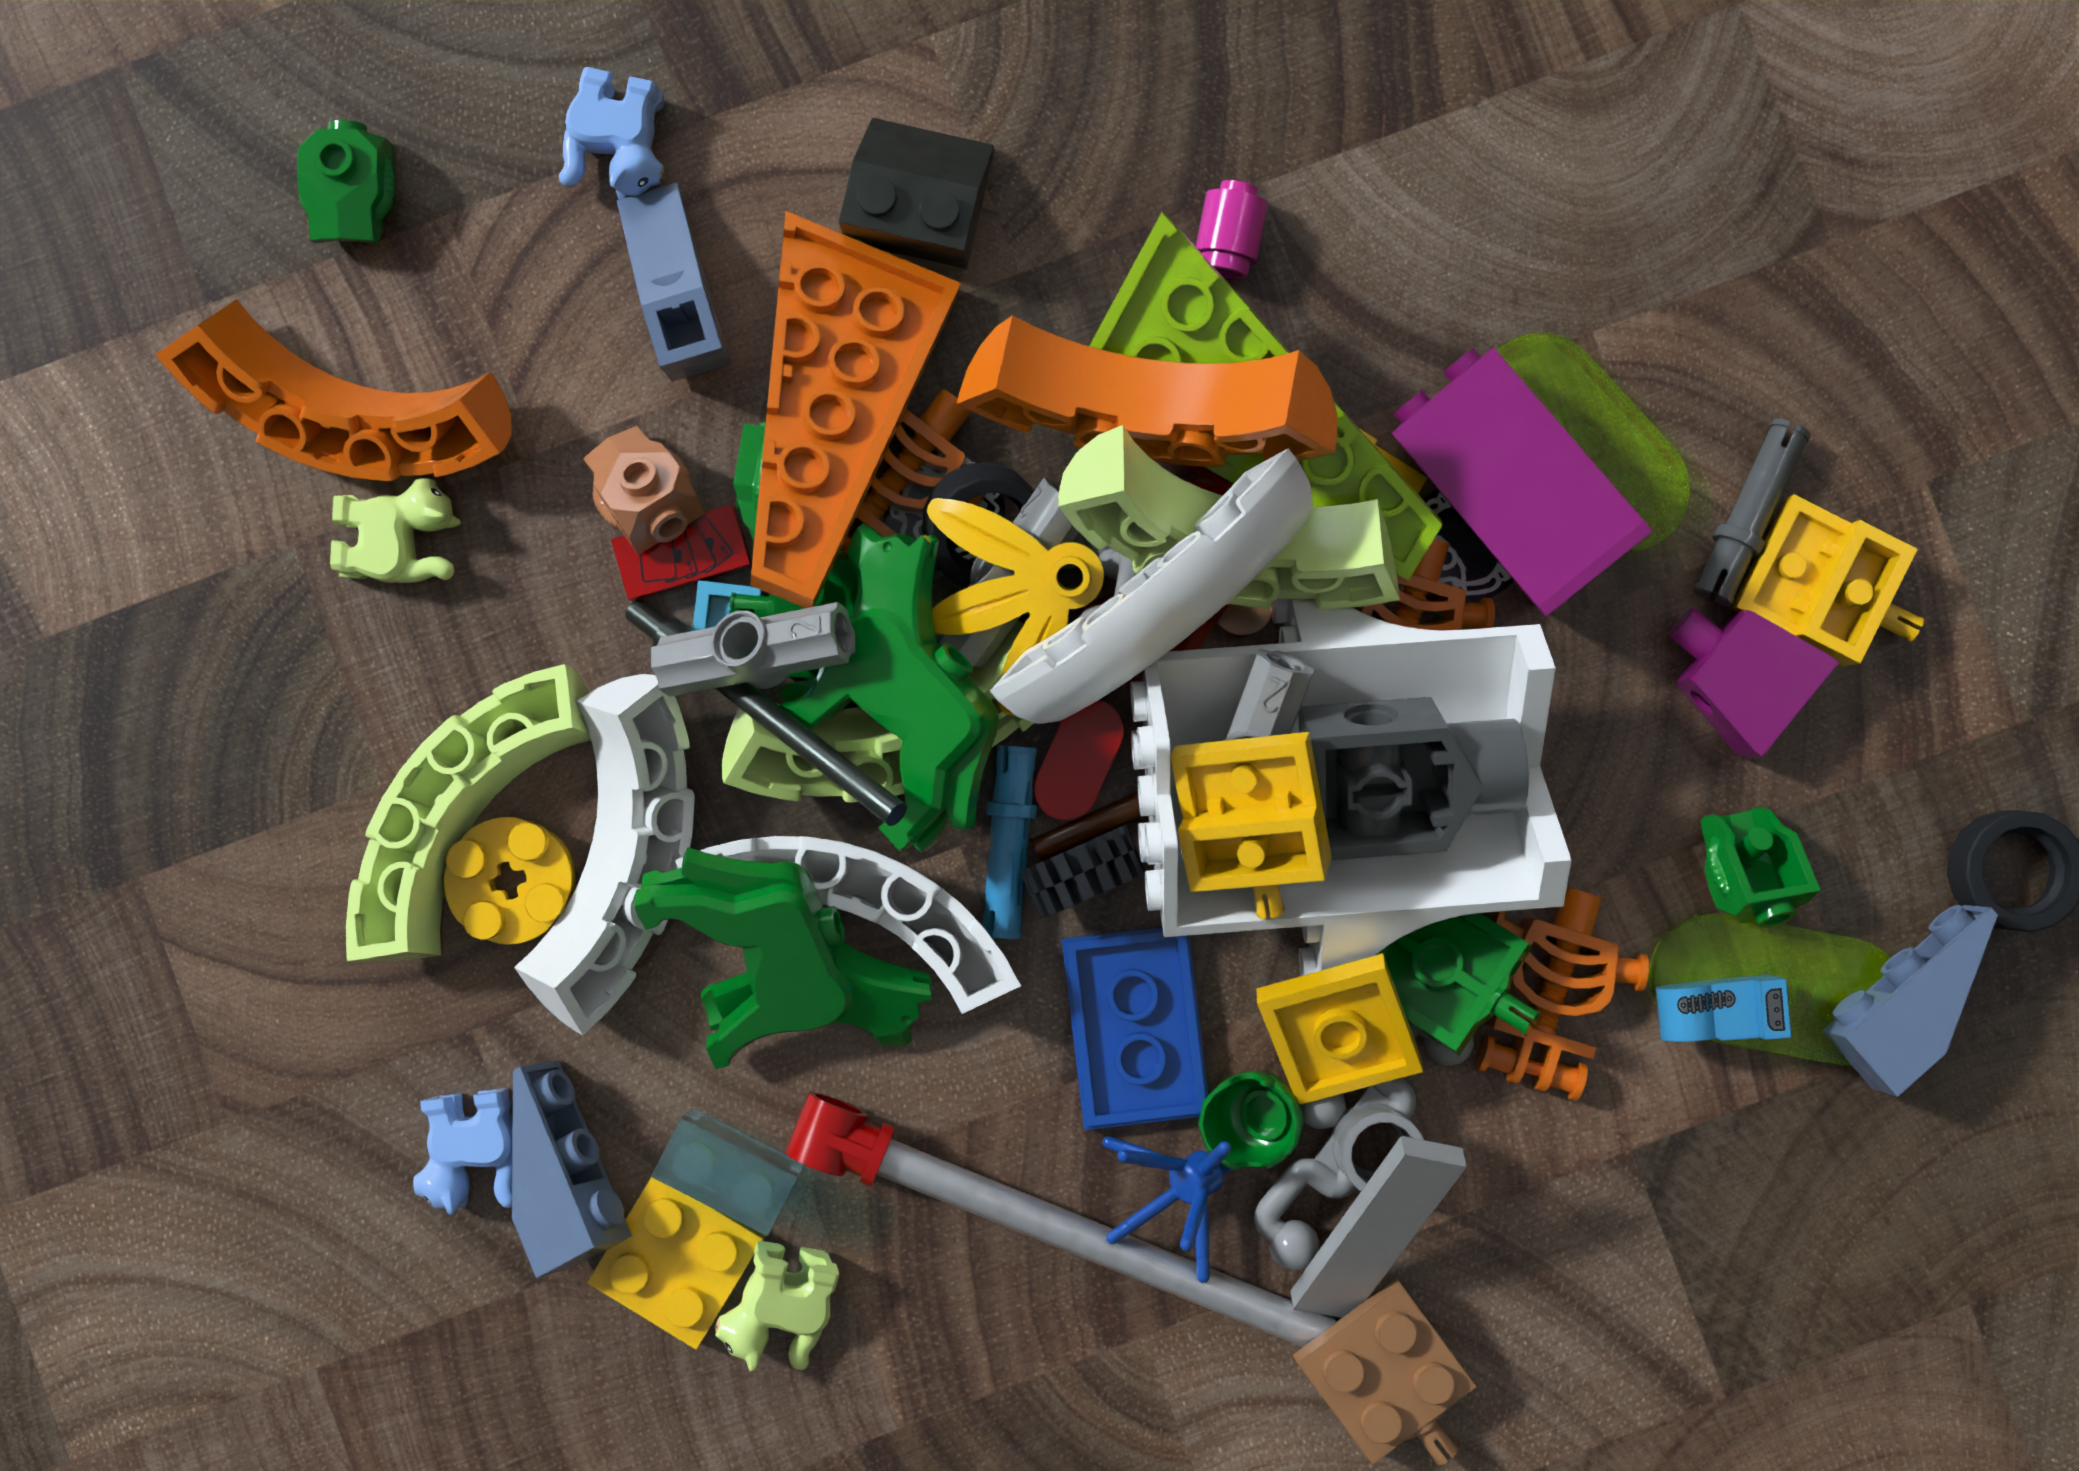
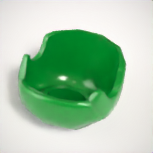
M1243 1071L1223 1080L1203 1100L1198 1126L1205 1149L1210 1153L1220 1142L1225 1141L1230 1144L1231 1151L1221 1162L1224 1167L1235 1171L1251 1167L1268 1169L1284 1161L1286 1156L1292 1154L1300 1143L1305 1115L1296 1096L1293 1095L1291 1087L1276 1075L1263 1071Z

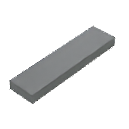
M1401 1136L1290 1290L1293 1309L1343 1318L1367 1300L1467 1168L1463 1148Z

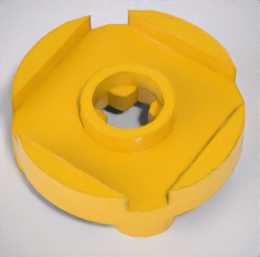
M522 817L494 818L474 826L460 841L452 845L446 856L447 866L444 873V891L449 908L457 921L464 926L466 932L480 940L509 945L531 941L545 935L564 911L576 888L574 861L564 841L555 833L549 832L541 824ZM506 862H509L513 871L523 870L526 875V882L517 886L518 897L514 899H509L505 890H497L495 886V878L501 875L500 866Z

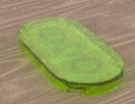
M1529 333L1513 338L1498 348L1497 352L1653 530L1627 553L1645 550L1667 538L1684 517L1690 496L1688 472L1683 459L1673 445L1582 347L1568 338L1552 333Z
M1720 913L1697 914L1683 920L1685 922L1678 924L1673 930H1669L1656 945L1649 966V985L1656 1004V987L1663 985L1761 974L1786 978L1791 1038L1767 1040L1751 1038L1723 1041L1711 1039L1707 1041L1836 1065L1851 1064L1822 1030L1835 1019L1833 1011L1842 1000L1856 991L1864 990L1866 992L1884 976L1881 973V968L1891 958L1879 947L1861 939L1782 924L1760 928L1757 921L1740 923L1729 915Z

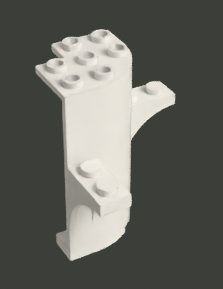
M1275 599L1270 607L1272 621L1274 624L1283 623L1284 625L1280 627L1278 644L1170 651L1142 671V681L1130 683L1133 721H1143V727H1137V730L1131 731L1132 760L1134 770L1145 769V776H1138V799L1141 816H1149V822L1138 823L1141 862H1147L1148 865L1154 864V870L1145 871L1146 901L1148 911L1160 910L1164 937L1302 927L1304 941L1309 943V947H1301L1298 951L1300 976L1375 956L1386 946L1412 931L1448 918L1485 912L1564 906L1572 860L1540 767L1556 668L1540 624L1468 630H1425L1388 623L1366 615L1354 608L1317 609L1314 599ZM1258 650H1279L1300 658L1306 665L1314 668L1312 679L1301 706L1432 697L1446 723L1516 719L1521 727L1527 751L1529 772L1528 797L1524 810L1520 812L1468 815L1446 852L1331 860L1325 881L1280 884L1282 903L1285 907L1284 914L1271 919L1269 911L1267 919H1261L1256 915L1257 909L1252 887L1190 892L1177 831L1182 821V814L1170 755L1177 745L1225 741ZM1299 713L1291 734L1299 733Z

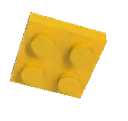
M1383 953L1256 988L1257 1005L1293 1095L1296 1096L1300 1105L1423 1072L1421 1055Z
M657 1169L625 1219L632 1237L607 1249L587 1283L697 1350L753 1258L757 1241H763L766 1234L660 1169Z

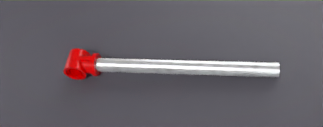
M813 1091L808 1093L785 1150V1154L793 1160L823 1173L842 1177L845 1175L846 1170L861 1175L859 1182L870 1187L876 1175L1301 1347H1304L1336 1323V1319L1328 1315L1294 1310L1291 1300L1212 1268H1209L1210 1277L1208 1282L1201 1283L1197 1279L1196 1262L1130 1235H1127L1116 1244H1109L1106 1236L1113 1228L891 1139L895 1126L883 1122L881 1128L866 1122L868 1119L867 1113L851 1104Z

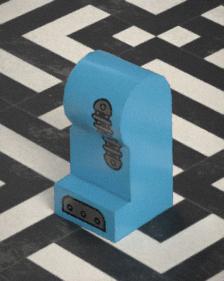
M1761 974L1656 987L1661 1041L1690 1042L1711 1039L1723 1041L1762 1038L1765 1040L1791 1038L1786 978Z

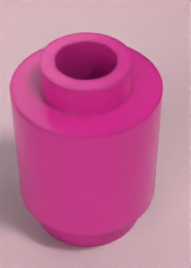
M1224 180L1221 182L1220 189H1211L1206 192L1195 247L1224 279L1243 280L1248 277L1249 267L1257 264L1268 202L1262 197L1257 196L1258 188L1256 186L1236 180Z

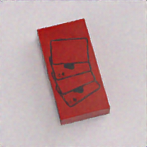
M733 504L706 511L704 515L689 523L684 532L676 539L669 542H659L639 555L625 536L611 539L627 598L631 602L696 584L698 580L706 581L752 567L737 510Z

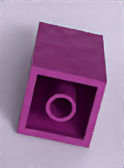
M1472 347L1443 372L1450 383L1432 398H1429L1422 389L1392 414L1400 424L1390 434L1531 603L1547 617L1653 530L1493 347L1480 356Z

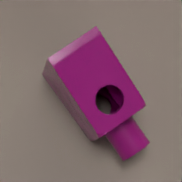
M1692 607L1677 621L1668 634L1669 638L1694 657L1677 678L1676 684L1729 747L1742 759L1762 757L1839 663L1831 655L1749 610L1731 614L1718 627L1696 608Z

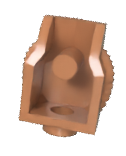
M638 426L608 437L583 458L594 477L592 494L593 501L595 502L594 506L597 507V511L600 512V515L603 516L609 525L614 526L615 529H619L638 555L659 542H669L676 539L684 532L689 523L705 514L702 504L692 488V479L690 478L688 468L685 467V463L682 462L677 454L665 448L662 443L649 440Z

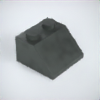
M872 117L853 158L839 217L842 234L880 250L967 269L995 149L994 145Z

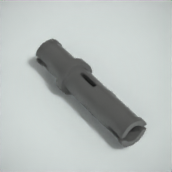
M1773 419L1771 421L1766 438L1725 524L1717 525L1712 535V539L1716 544L1699 581L1693 587V592L1696 595L1707 600L1718 577H1721L1723 582L1713 603L1726 607L1732 606L1734 596L1752 558L1759 556L1765 544L1762 536L1803 448L1811 437V433L1803 426L1797 424L1786 447H1782L1781 443L1791 421L1785 419Z

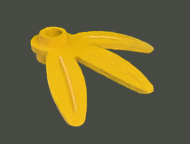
M935 498L928 504L927 514L929 518L954 543L980 559L1015 572L1014 575L990 579L972 585L947 597L932 608L935 634L963 635L984 631L1005 624L1026 612L1030 613V617L1018 633L1008 653L1002 676L1024 651L1066 627L1069 609L1084 607L1091 603L1099 594L1104 581L1103 565L1097 554L1086 545L1076 542H1065L1054 546L1048 551L1028 532L1006 518L982 507L942 498ZM1066 564L1078 566L1083 573V582L1076 588H1066L1061 585L1058 580V570ZM998 701L999 708L1004 714L1014 715Z

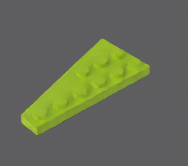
M1164 211L1161 212L1089 345L1097 349L1132 357L1202 364L1255 361L1291 353ZM1334 401L1337 411L1335 453L1298 461L1310 481L1313 499L1312 507L1346 505L1378 499L1389 533L1397 575L1409 581L1441 529L1442 521ZM1262 453L1227 455L1223 466L1203 467L1235 483L1244 472L1265 460L1262 457Z

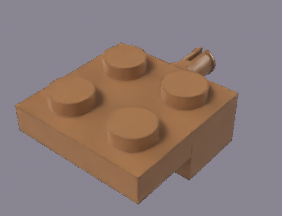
M1397 1278L1293 1354L1299 1367L1372 1465L1404 1441L1414 1439L1416 1436L1437 1465H1443L1448 1460L1434 1442L1436 1439L1451 1459L1457 1454L1458 1446L1453 1443L1438 1420L1445 1410L1474 1390L1476 1385Z

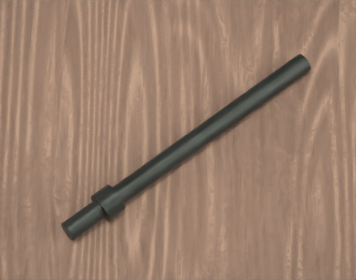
M642 599L633 601L626 610V619L653 640V646L659 643L660 637L693 631L678 619L668 620ZM745 682L715 688L887 825L894 826L904 817L907 810L904 802L756 687Z

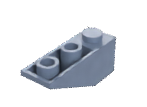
M678 183L646 191L640 196H630L617 200L641 307L659 367L673 382L732 364Z
M1955 905L1943 911L1929 925L1928 929L1931 931V934L1914 949L1912 947L1905 948L1893 955L1882 966L1881 973L1884 976L1866 992L1859 990L1852 993L1834 1009L1833 1015L1835 1019L1822 1032L1872 1089L1898 1097L1947 1053L1998 916L1992 907Z
M559 1060L520 1066L513 1070L512 1220L536 1279L576 1267L632 1237L624 1218L622 1202L612 1189L599 1157L598 1144L588 1131L575 1099L574 1086L569 1077L564 1073Z

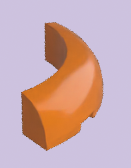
M237 299L155 354L175 379L207 409L215 414L224 411L238 423L258 434L256 437L258 444L293 461L334 474L379 481H393L400 476L434 473L435 477L445 476L473 467L501 453L512 435L511 413L504 392L491 371L471 382L433 392L402 393L360 386L318 369L292 353L264 330Z
M1013 315L996 326L979 346L967 368L957 400V405L1024 433H1029L1032 430L1033 424L1036 423L1073 434V444L1078 449L1083 448L1097 435L1123 425L1134 442L1156 463L1221 467L1225 464L1227 455L1262 453V457L1266 461L1288 448L1297 460L1301 461L1335 453L1337 442V411L1331 389L1317 365L1300 350L1276 357L1237 363L1202 364L1158 361L1086 346L1037 328Z

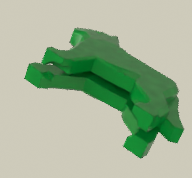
M862 523L856 529L847 548L848 557L857 572L858 593L853 613L849 619L855 631V653L851 654L848 663L820 668L818 674L805 681L788 683L779 693L786 701L780 707L808 729L813 730L816 727L823 726L851 701H854L879 724L903 740L900 751V773L907 810L904 817L896 825L889 826L884 822L879 829L899 852L914 845L922 853L931 849L941 839L940 836L949 819L952 827L955 829L968 830L975 827L977 798L983 771L997 735L999 719L994 704L969 678L968 675L973 671L969 660L954 646L948 643H943L940 646L937 643L932 618L931 594L939 545L938 538L935 535H920L915 540L913 537L903 533L884 537L867 523Z
M687 847L683 857L682 868L663 873L659 869L643 873L641 889L636 890L634 908L645 930L660 925L664 920L675 919L684 922L717 942L727 946L743 948L747 972L716 984L711 983L701 991V1000L706 1009L709 1027L711 1031L719 1029L715 1033L708 1034L706 1051L715 1069L730 1066L732 1058L743 1047L757 1039L772 1034L811 1031L830 1024L848 1025L862 1029L884 1047L905 1046L912 1041L910 1025L920 1016V1003L932 999V989L930 987L932 986V976L930 973L877 960L845 943L844 926L835 906L824 908L810 874L797 863L788 861L776 863L743 861L716 856Z

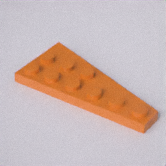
M788 211L785 212L750 586L801 607L810 608L816 604L959 296L961 283Z

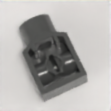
M1432 697L1301 706L1299 733H1310L1332 855L1331 860L1446 852L1468 815L1520 812L1526 806L1529 786L1527 751L1521 727L1514 718L1446 723Z

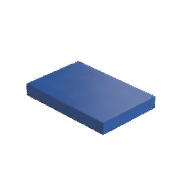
M1160 926L1062 938L1084 1130L1200 1117L1203 1100L1209 1093L1190 935L1164 937L1163 927Z

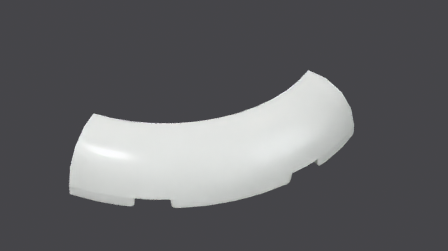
M1288 448L1244 472L1234 485L1195 523L1194 528L1196 532L1177 543L1162 558L1154 559L1138 574L1122 585L1117 595L1102 604L1087 619L1083 617L1076 619L1052 636L1024 651L993 686L990 692L1002 705L1019 718L1037 724L1058 722L1098 701L1164 656L1247 586L1306 524L1313 505L1310 481L1297 458Z
M639 674L620 678L596 688L576 701L591 738L597 767L598 803L593 841L582 875L564 911L539 944L514 967L540 1002L561 1022L581 1035L586 1034L629 988L636 977V972L632 968L642 955L653 934L660 935L668 920H664L660 925L645 930L634 908L635 893L637 889H641L643 873L658 869L662 873L678 869L675 860L684 857L687 847L690 848L695 795L691 789L687 788L684 750L690 747L688 734L675 696L670 697L659 690L655 675Z
M771 836L742 839L700 850L716 856L743 861L765 863L788 861L799 864L810 874L823 905L835 906L837 909L851 912L877 923L909 944L937 973L950 991L962 1014L1021 987L1018 978L998 945L987 930L959 901L924 875L878 852L845 842L801 836ZM683 857L675 860L678 869L682 868Z

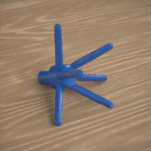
M1111 1136L1103 1138V1146L1118 1152V1160L1122 1163L1170 1171L1169 1182L1171 1185L1170 1189L1111 1230L1106 1236L1107 1242L1109 1244H1116L1180 1199L1187 1204H1191L1180 1241V1248L1183 1251H1190L1195 1241L1197 1279L1201 1283L1208 1282L1210 1277L1208 1196L1222 1187L1223 1175L1231 1171V1169L1221 1164L1231 1151L1230 1144L1223 1141L1210 1154L1203 1150H1196L1185 1158L1166 1156Z

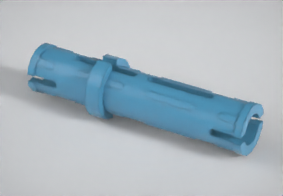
M997 745L993 802L987 801L986 814L992 816L982 926L992 938L1021 939L1025 882L1020 872L1027 867L1030 819H1035L1037 813V805H1032L1033 774L1037 748Z

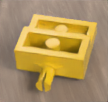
M1795 494L1786 497L1764 539L1765 544L1759 556L1754 559L1730 610L1735 613L1744 610L1757 613L1831 655L1839 662L1838 665L1841 667L1861 664L1879 626L1905 638L1908 642L1913 641L1920 632V630L1915 628L1923 626L1924 618L1918 617L1891 602L1918 549L1862 520L1850 523Z
M1309 732L1177 745L1174 747L1170 760L1182 814V821L1177 831L1190 892L1252 887L1257 917L1267 919L1270 911V917L1273 919L1283 915L1285 912L1279 887L1280 884L1325 881L1332 855Z

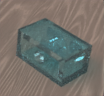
M692 1108L681 1117L651 1177L768 1236L777 1223L805 1165Z

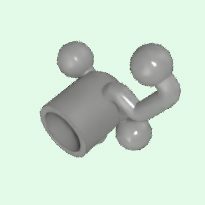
M1410 1025L1414 1039H1416L1418 1034L1424 1038V1047L1428 1056L1442 1066H1455L1463 1063L1470 1057L1474 1048L1473 1035L1460 1056ZM1399 1078L1369 1086L1356 1104L1349 1109L1346 1108L1344 1093L1301 1104L1306 1125L1314 1129L1332 1128L1333 1130L1331 1137L1314 1159L1302 1158L1290 1164L1260 1200L1255 1209L1254 1223L1256 1229L1269 1242L1272 1259L1280 1267L1288 1271L1304 1270L1320 1249L1317 1232L1309 1224L1300 1220L1284 1222L1280 1219L1307 1184L1328 1198L1341 1199L1351 1195L1356 1189L1362 1191L1376 1170L1363 1169L1352 1161V1147L1357 1136L1364 1129L1380 1122L1390 1123L1394 1127L1398 1139L1401 1136L1424 1140L1422 1133L1409 1120L1416 1108V1096L1413 1088L1405 1079Z

